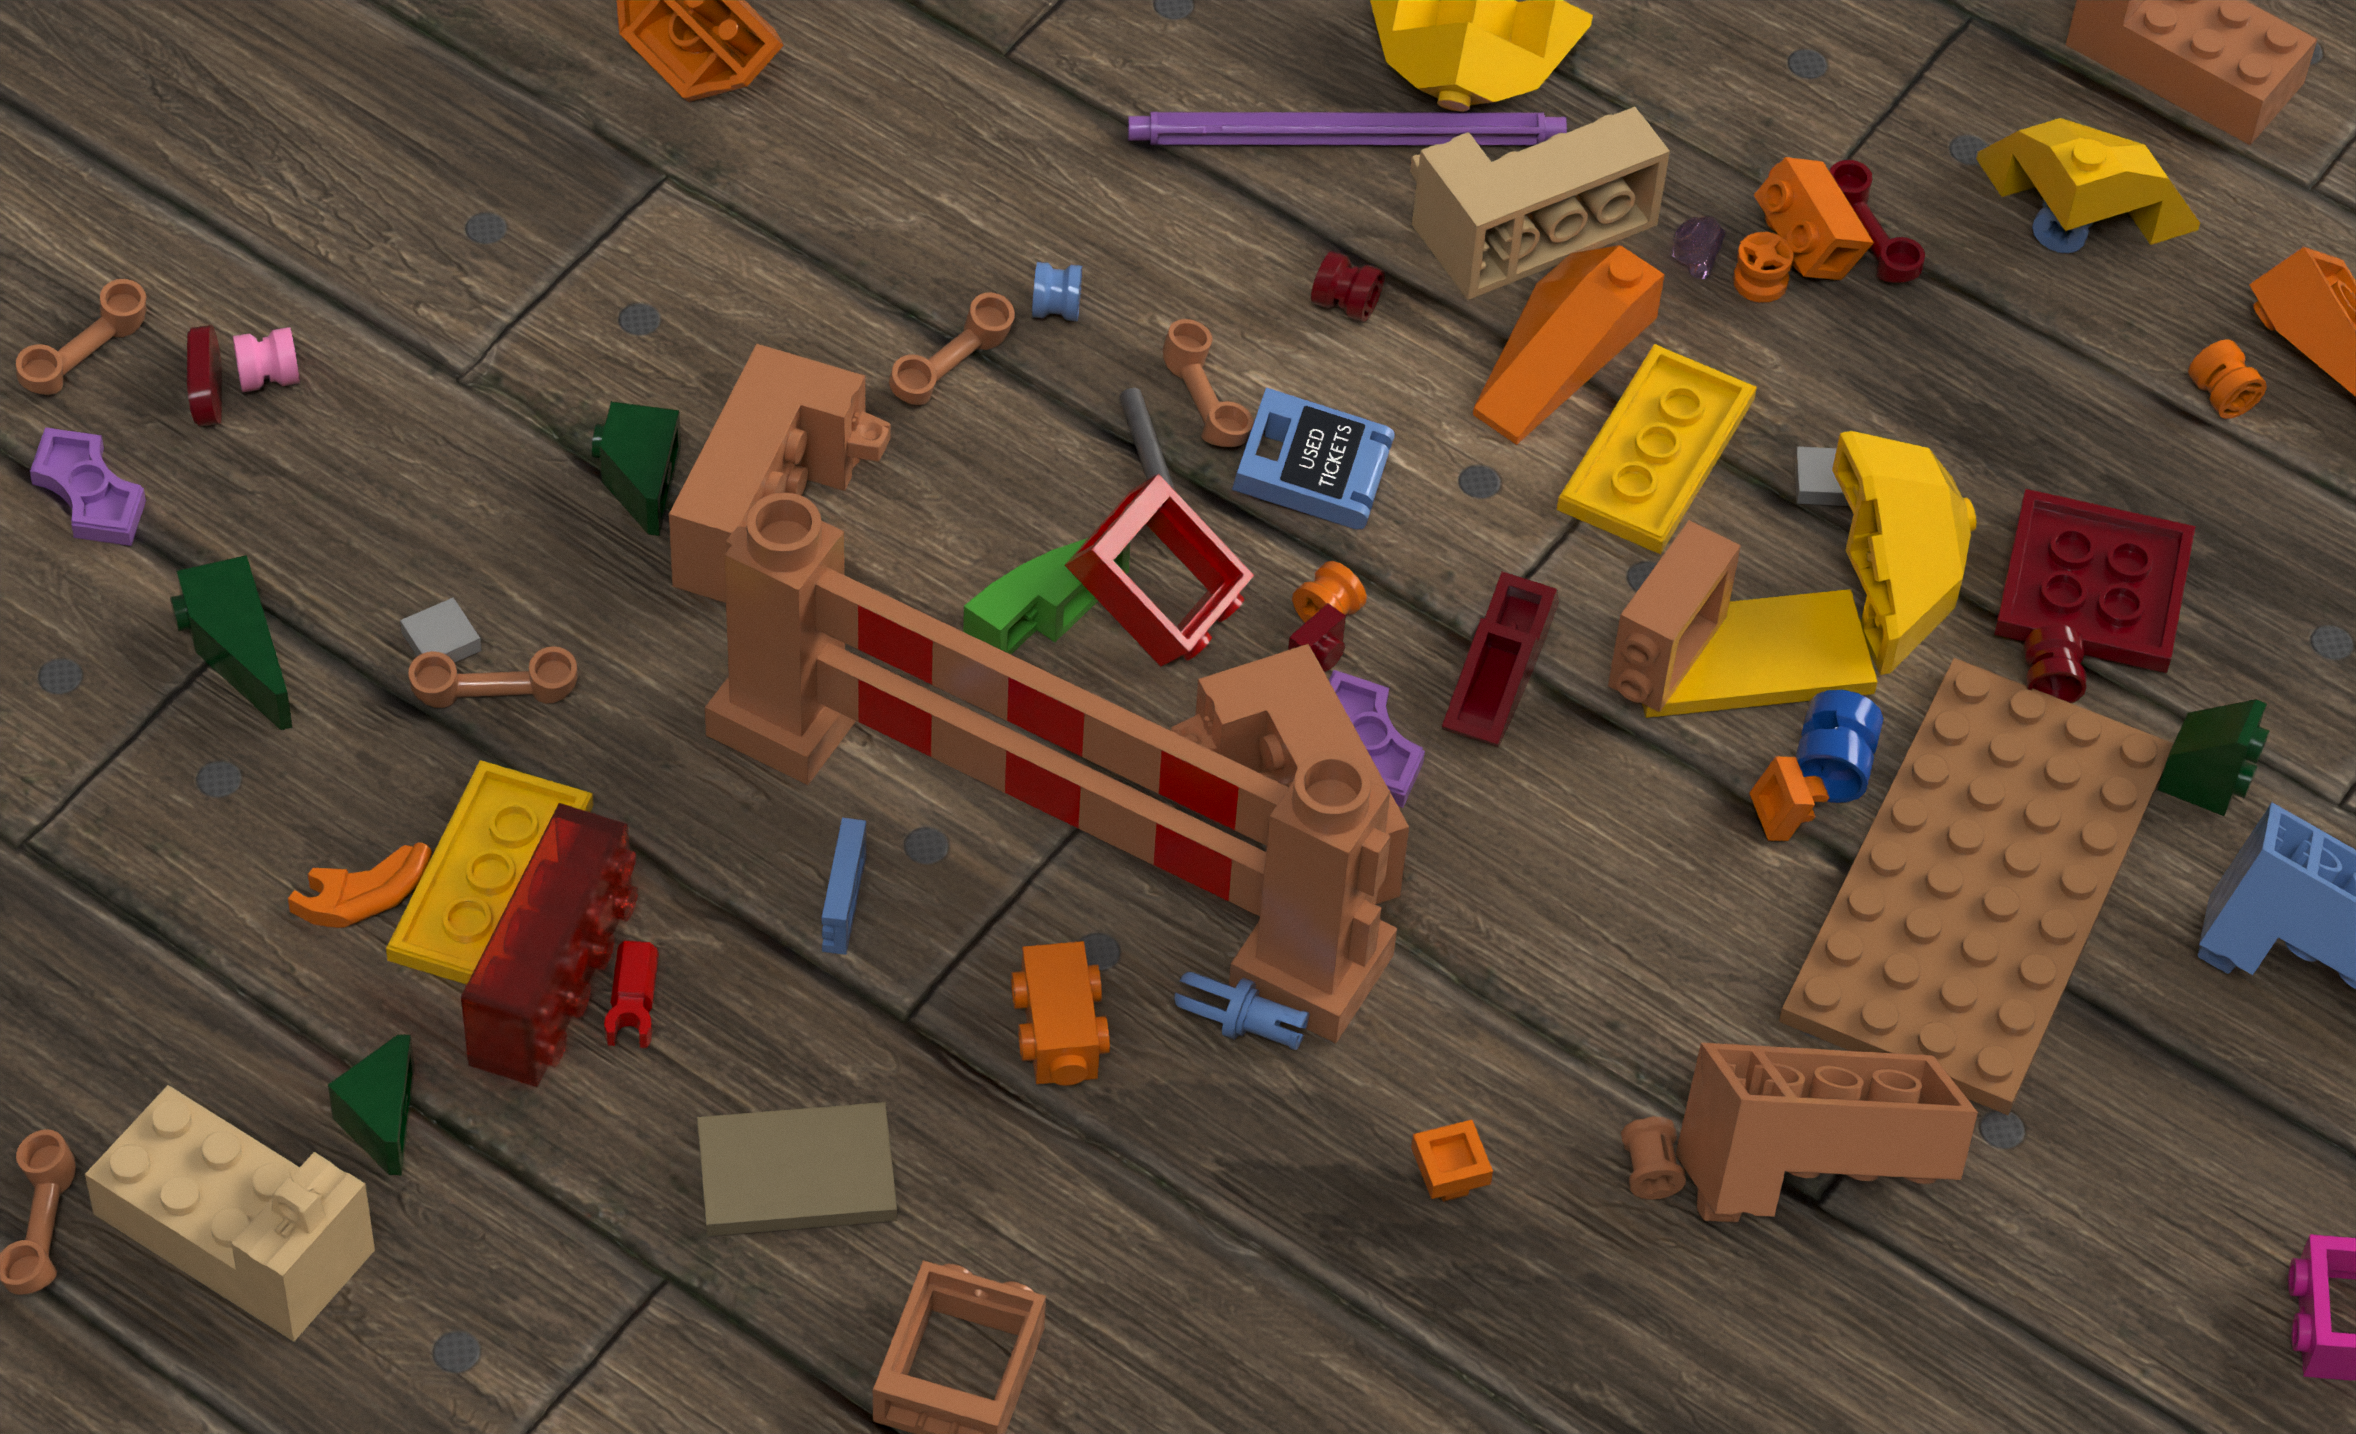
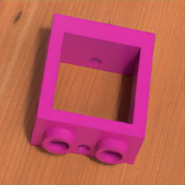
M2310 1234L2301 1257L2292 1258L2289 1267L2290 1296L2299 1297V1313L2294 1315L2292 1323L2293 1351L2302 1352L2303 1377L2356 1381V1334L2332 1332L2328 1277L2356 1280V1238Z

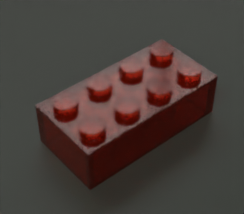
M558 804L461 995L468 1066L538 1088L548 1066L555 1068L559 1064L567 1042V1033L565 1031L572 1017L580 1018L583 1015L591 993V984L589 982L596 968L603 970L607 966L615 943L613 933L620 920L627 922L630 919L637 902L638 887L632 885L631 879L636 861V853L631 851L629 847L628 824L565 804Z

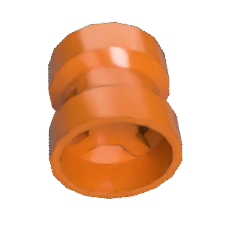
M2230 339L2220 340L2203 349L2194 358L2188 370L2189 377L2198 389L2210 393V404L2218 415L2224 419L2238 417L2252 409L2264 396L2267 388L2266 381L2259 372L2244 364V353Z

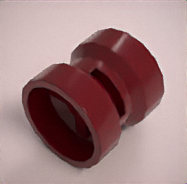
M1330 251L1322 261L1316 274L1311 291V302L1326 309H1330L1338 304L1339 308L1345 310L1347 317L1364 323L1370 318L1378 303L1384 285L1385 272L1371 265H1365L1361 268L1354 266L1352 268L1349 257Z
M2048 625L2033 630L2024 642L2025 659L2031 667L2026 676L2027 690H2032L2033 688L2069 703L2078 701L2085 694L2087 688L2086 673L2083 666L2080 665L2084 657V644L2081 634L2074 628L2065 625Z

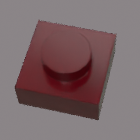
M1327 603L1289 637L1288 650L1309 644L1323 671H1329L1337 664L1345 650L1343 638L1346 615Z

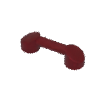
M1842 160L1835 163L1829 172L1874 242L1870 249L1879 261L1877 276L1886 282L1903 283L1918 278L1922 273L1925 260L1923 247L1915 240L1906 237L1890 239L1867 205L1873 179L1870 169L1863 163L1855 160Z

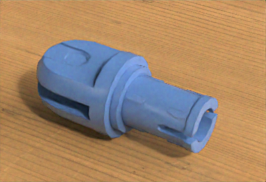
M1187 971L1181 976L1179 981L1230 999L1228 1008L1225 1010L1175 992L1174 994L1177 1007L1223 1023V1036L1235 1040L1239 1035L1243 1036L1247 1031L1289 1046L1290 1049L1295 1051L1300 1046L1304 1035L1283 1028L1280 1024L1285 1022L1306 1029L1310 1016L1309 1012L1299 1011L1260 997V991L1256 989L1255 981L1244 977L1234 987L1194 972Z

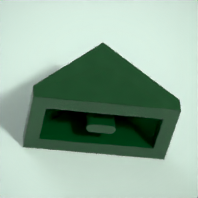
M404 1034L396 1035L328 1084L333 1119L388 1175L402 1176L415 1072L411 1035Z

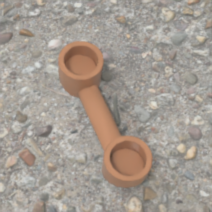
M117 279L109 282L100 293V318L58 351L42 344L31 345L23 349L16 359V376L19 383L24 388L37 394L50 395L62 390L64 385L63 376L112 337H125L133 334L140 328L146 314V293L142 286L129 279Z
M988 292L978 295L971 303L962 333L929 359L911 354L899 358L894 363L889 377V386L892 392L909 404H926L930 400L935 384L939 379L975 350L995 348L1005 340L1015 317V311L1011 302L997 293Z
M1181 319L1173 322L1164 341L1163 358L1168 369L1174 375L1183 378L1205 423L1201 437L1204 441L1221 447H1237L1245 444L1254 424L1251 413L1240 404L1229 401L1219 402L1203 370L1212 344L1210 331L1203 324L1190 319Z
M546 647L539 650L530 660L529 671L457 674L456 665L449 656L441 652L431 651L417 656L412 661L408 672L412 692L424 704L434 708L448 707L459 697L533 695L539 702L545 704L555 703L571 693L578 678L577 663L574 656L561 647Z
M39 1130L30 1134L21 1142L16 1154L19 1167L35 1190L25 1240L8 1245L0 1253V1281L13 1294L25 1295L37 1292L48 1286L57 1274L55 1266L49 1259L50 1246L59 1197L74 1179L76 1164L74 1155L64 1138L53 1130Z

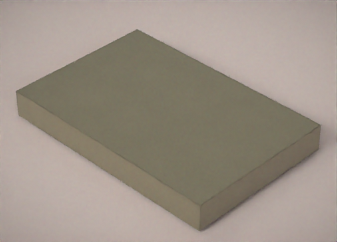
M886 1102L697 1117L707 1236L897 1221V1203Z

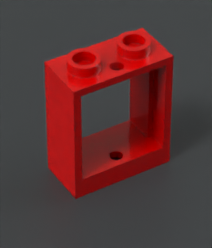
M1160 474L1132 489L1065 564L1066 568L1160 667L1180 656L1189 661L1200 653L1212 639L1207 630L1216 620L1219 623L1223 622L1242 605L1245 598L1240 592L1254 577V574ZM1145 524L1207 589V592L1177 626L1161 612L1113 561Z

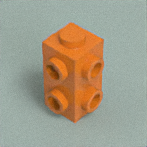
M1785 157L1771 169L1768 178L1754 193L1755 199L1765 213V221L1768 226L1787 240L1794 254L1792 265L1803 277L1842 280L1874 243L1823 161Z
M1084 941L1022 947V970L1011 972L1014 1009L1025 1008L1027 1023L1018 1025L1021 1060H1033L1036 1084L1055 1083L1068 1086L1080 1083L1083 1080L1098 1079L1099 1054L1110 1052L1106 1016H1095L1093 1003L1102 1000L1101 977L1098 964H1087Z

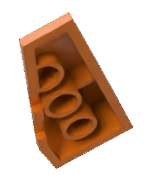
M1621 245L1570 253L1535 285L1474 406L1473 415L1517 445L1657 319L1665 274Z
M2303 247L2249 284L2258 299L2253 304L2254 309L2260 320L2269 330L2274 331L2276 329L2278 333L2356 397V280L2343 259Z

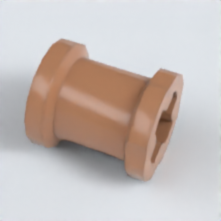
M1652 1116L1634 1120L1626 1125L1621 1131V1137L1625 1149L1630 1152L1633 1173L1629 1177V1186L1633 1195L1641 1199L1654 1200L1663 1199L1681 1191L1686 1184V1177L1683 1168L1676 1163L1673 1144L1677 1140V1134L1673 1121L1665 1117Z

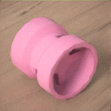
M290 327L272 330L269 336L262 337L263 341L257 342V338L250 333L233 336L242 393L260 390L264 385V379H269L270 382H277L282 386L300 383Z

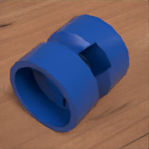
M1827 690L1816 694L1809 701L1801 733L1802 738L1799 741L1795 756L1804 777L1818 776L1822 778L1830 797L1827 802L1831 803L1850 802L1859 799L1866 792L1874 761L1873 754L1876 752L1884 720L1880 708L1872 700L1859 693L1847 690Z

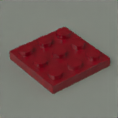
M2025 489L1994 635L2025 641L2026 637L2037 628L2048 625H2065L2074 628L2081 634L2084 644V655L2167 673L2172 659L2196 526Z

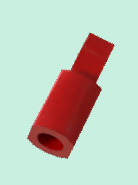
M623 941L618 945L610 1000L612 1008L605 1016L604 1022L605 1039L608 1046H615L617 1032L625 1026H632L639 1030L640 1048H647L652 1040V1020L649 1012L653 1006L659 952L657 947L651 942Z

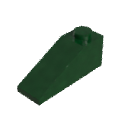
M247 555L176 571L180 595L170 597V602L178 632L189 630L195 652L280 730L293 728L288 692Z

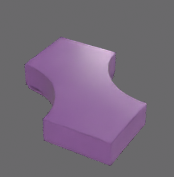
M45 428L30 470L32 485L41 486L57 493L69 504L72 509L71 522L74 538L131 546L146 502L144 488L141 485L122 480L108 469L102 459L104 450L102 435Z
M1333 670L1329 679L1330 684L1385 784L1391 791L1390 793L1396 804L1403 808L1423 765L1425 751L1422 750V747L1405 739L1391 723L1386 708L1389 688Z

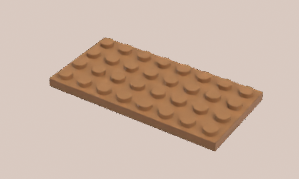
M1954 658L1782 1007L1779 1022L1849 1051L1933 1055L1967 1099L2009 1116L2157 790L2168 755L2174 743L2036 689L2027 690V686Z

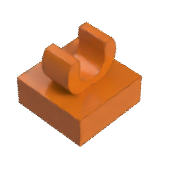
M1775 756L1749 792L1769 841H1789L1801 823L1813 821L1816 817L1813 811L1814 802H1827L1830 798L1822 778L1818 776H1803L1796 757Z
M1473 1120L1413 1134L1411 1149L1431 1199L1441 1197L1444 1202L1468 1196L1471 1189L1491 1185L1493 1169Z

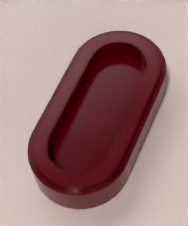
M213 325L191 327L187 334L188 400L192 418L199 427L221 424L222 364L219 343Z

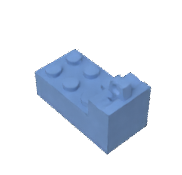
M2271 802L2209 896L2199 942L2198 957L2227 974L2237 966L2253 975L2277 938L2285 941L2286 946L2295 955L2311 962L2321 961L2338 971L2340 977L2348 985L2356 989V850Z

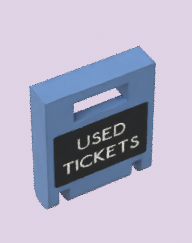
M1266 387L1232 490L1349 528L1363 529L1367 524L1395 433L1388 426ZM1264 430L1265 437L1283 442L1277 462L1256 455Z

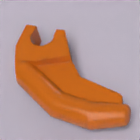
M421 842L416 843L413 847L404 845L370 871L348 873L347 869L312 868L308 873L309 886L311 889L320 892V894L315 897H306L294 890L288 897L289 910L294 915L313 925L343 928L396 907L417 887L431 859L432 850L428 845Z

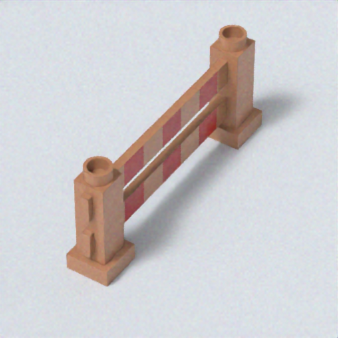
M775 493L761 498L751 507L747 515L746 528L738 525L725 541L726 553L724 554L729 676L705 706L706 736L806 785L810 784L856 721L1260 916L1258 924L1230 964L1229 985L1236 987L1243 977L1255 981L1256 989L1260 991V997L1299 1011L1309 1012L1310 1016L1306 1029L1329 1041L1338 1042L1394 956L1397 934L1396 927L1380 920L1381 907L1376 905L1378 889L1386 877L1391 836L1386 834L1385 831L1391 791L1371 782L1370 775L1361 762L1350 755L1340 752L1311 754L1298 767L1294 781L1290 787H1287L845 576L844 531L821 521L819 510L807 498L794 493ZM845 643L1267 846L1266 852L845 650Z

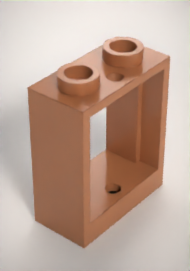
M1688 520L1620 615L1608 682L1609 687L1619 691L1630 701L1642 703L1658 712L1662 710L1727 617L1741 545Z
M923 1261L873 1388V1422L914 1434H1006L1044 1331L1046 1296L1035 1293L1032 1289L1021 1283H1000L975 1276L969 1270L958 1265L944 1264L941 1266ZM932 1311L1018 1335L994 1400L908 1376Z

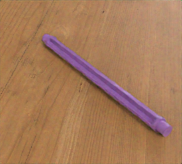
M1150 112V116H1128V141H1150V145H1436L1447 143L1452 138L1467 132L1472 135L1478 145H1536L1547 141L1558 133H1567L1566 117H1545L1544 113Z

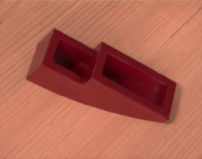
M1501 571L1484 619H1480L1442 724L1443 730L1499 747L1529 682L1559 604L1557 588Z

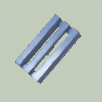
M842 818L822 913V952L847 955L866 860L865 820Z

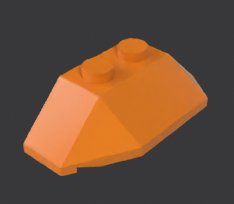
M616 0L619 34L688 102L747 87L784 46L776 30L745 0Z

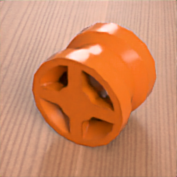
M1756 232L1748 235L1741 241L1737 253L1738 263L1733 274L1734 287L1740 295L1754 302L1767 303L1775 301L1785 294L1789 283V271L1794 258L1793 251L1789 247L1787 240L1771 232Z
M1335 561L1325 562L1315 572L1314 582H1304L1293 592L1292 596L1294 608L1305 623L1327 603L1344 615H1351L1360 610L1367 600L1365 588L1359 578L1349 568Z

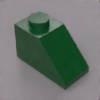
M611 401L605 424L596 423L592 439V457L601 459L602 483L648 535L660 536L681 449L680 412L673 409Z

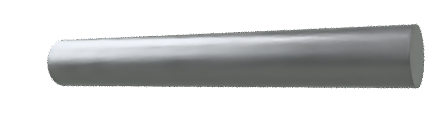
M1138 388L1126 389L1120 394L1119 399L1146 478L1149 480L1160 474L1174 489L1142 393Z

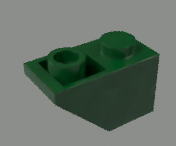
M2254 699L2188 712L2168 755L2157 790L2225 816L2234 795L2245 799L2258 767L2255 764H2257L2270 732V730L2259 727L2267 703Z

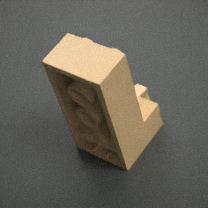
M1636 107L1614 115H1605L1591 124L1567 133H1558L1547 141L1518 152H1509L1492 162L1472 135L1467 132L1452 138L1447 143L1436 144L1420 150V154L1412 156L1410 171L1417 183L1412 226L1465 298L1469 300L1556 266L1570 253L1599 249L1657 226L1670 150Z
M169 1085L85 1173L94 1215L293 1342L375 1251L366 1184L340 1170L316 1152H313L303 1165L299 1167Z

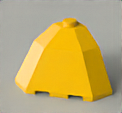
M1370 0L1386 62L1417 89L1438 98L1437 104L1440 107L1461 112L1468 111L1470 105L1493 103L1537 90L1588 30L1593 18L1592 14L1564 0H1527L1520 2L1515 0Z
M2059 118L2019 130L1978 151L1976 160L2001 197L2036 187L2065 231L2128 212L2149 244L2152 245L2198 231L2200 226L2199 220L2146 145Z
M1847 431L1840 433L1832 471L1853 512L1845 551L1867 594L1861 626L1873 662L1879 674L1884 675L1891 673L1955 609L1963 580L1971 532L1975 531L1977 525L1976 513L1972 502L1968 498L1962 497L1953 477L1930 448L1860 432Z

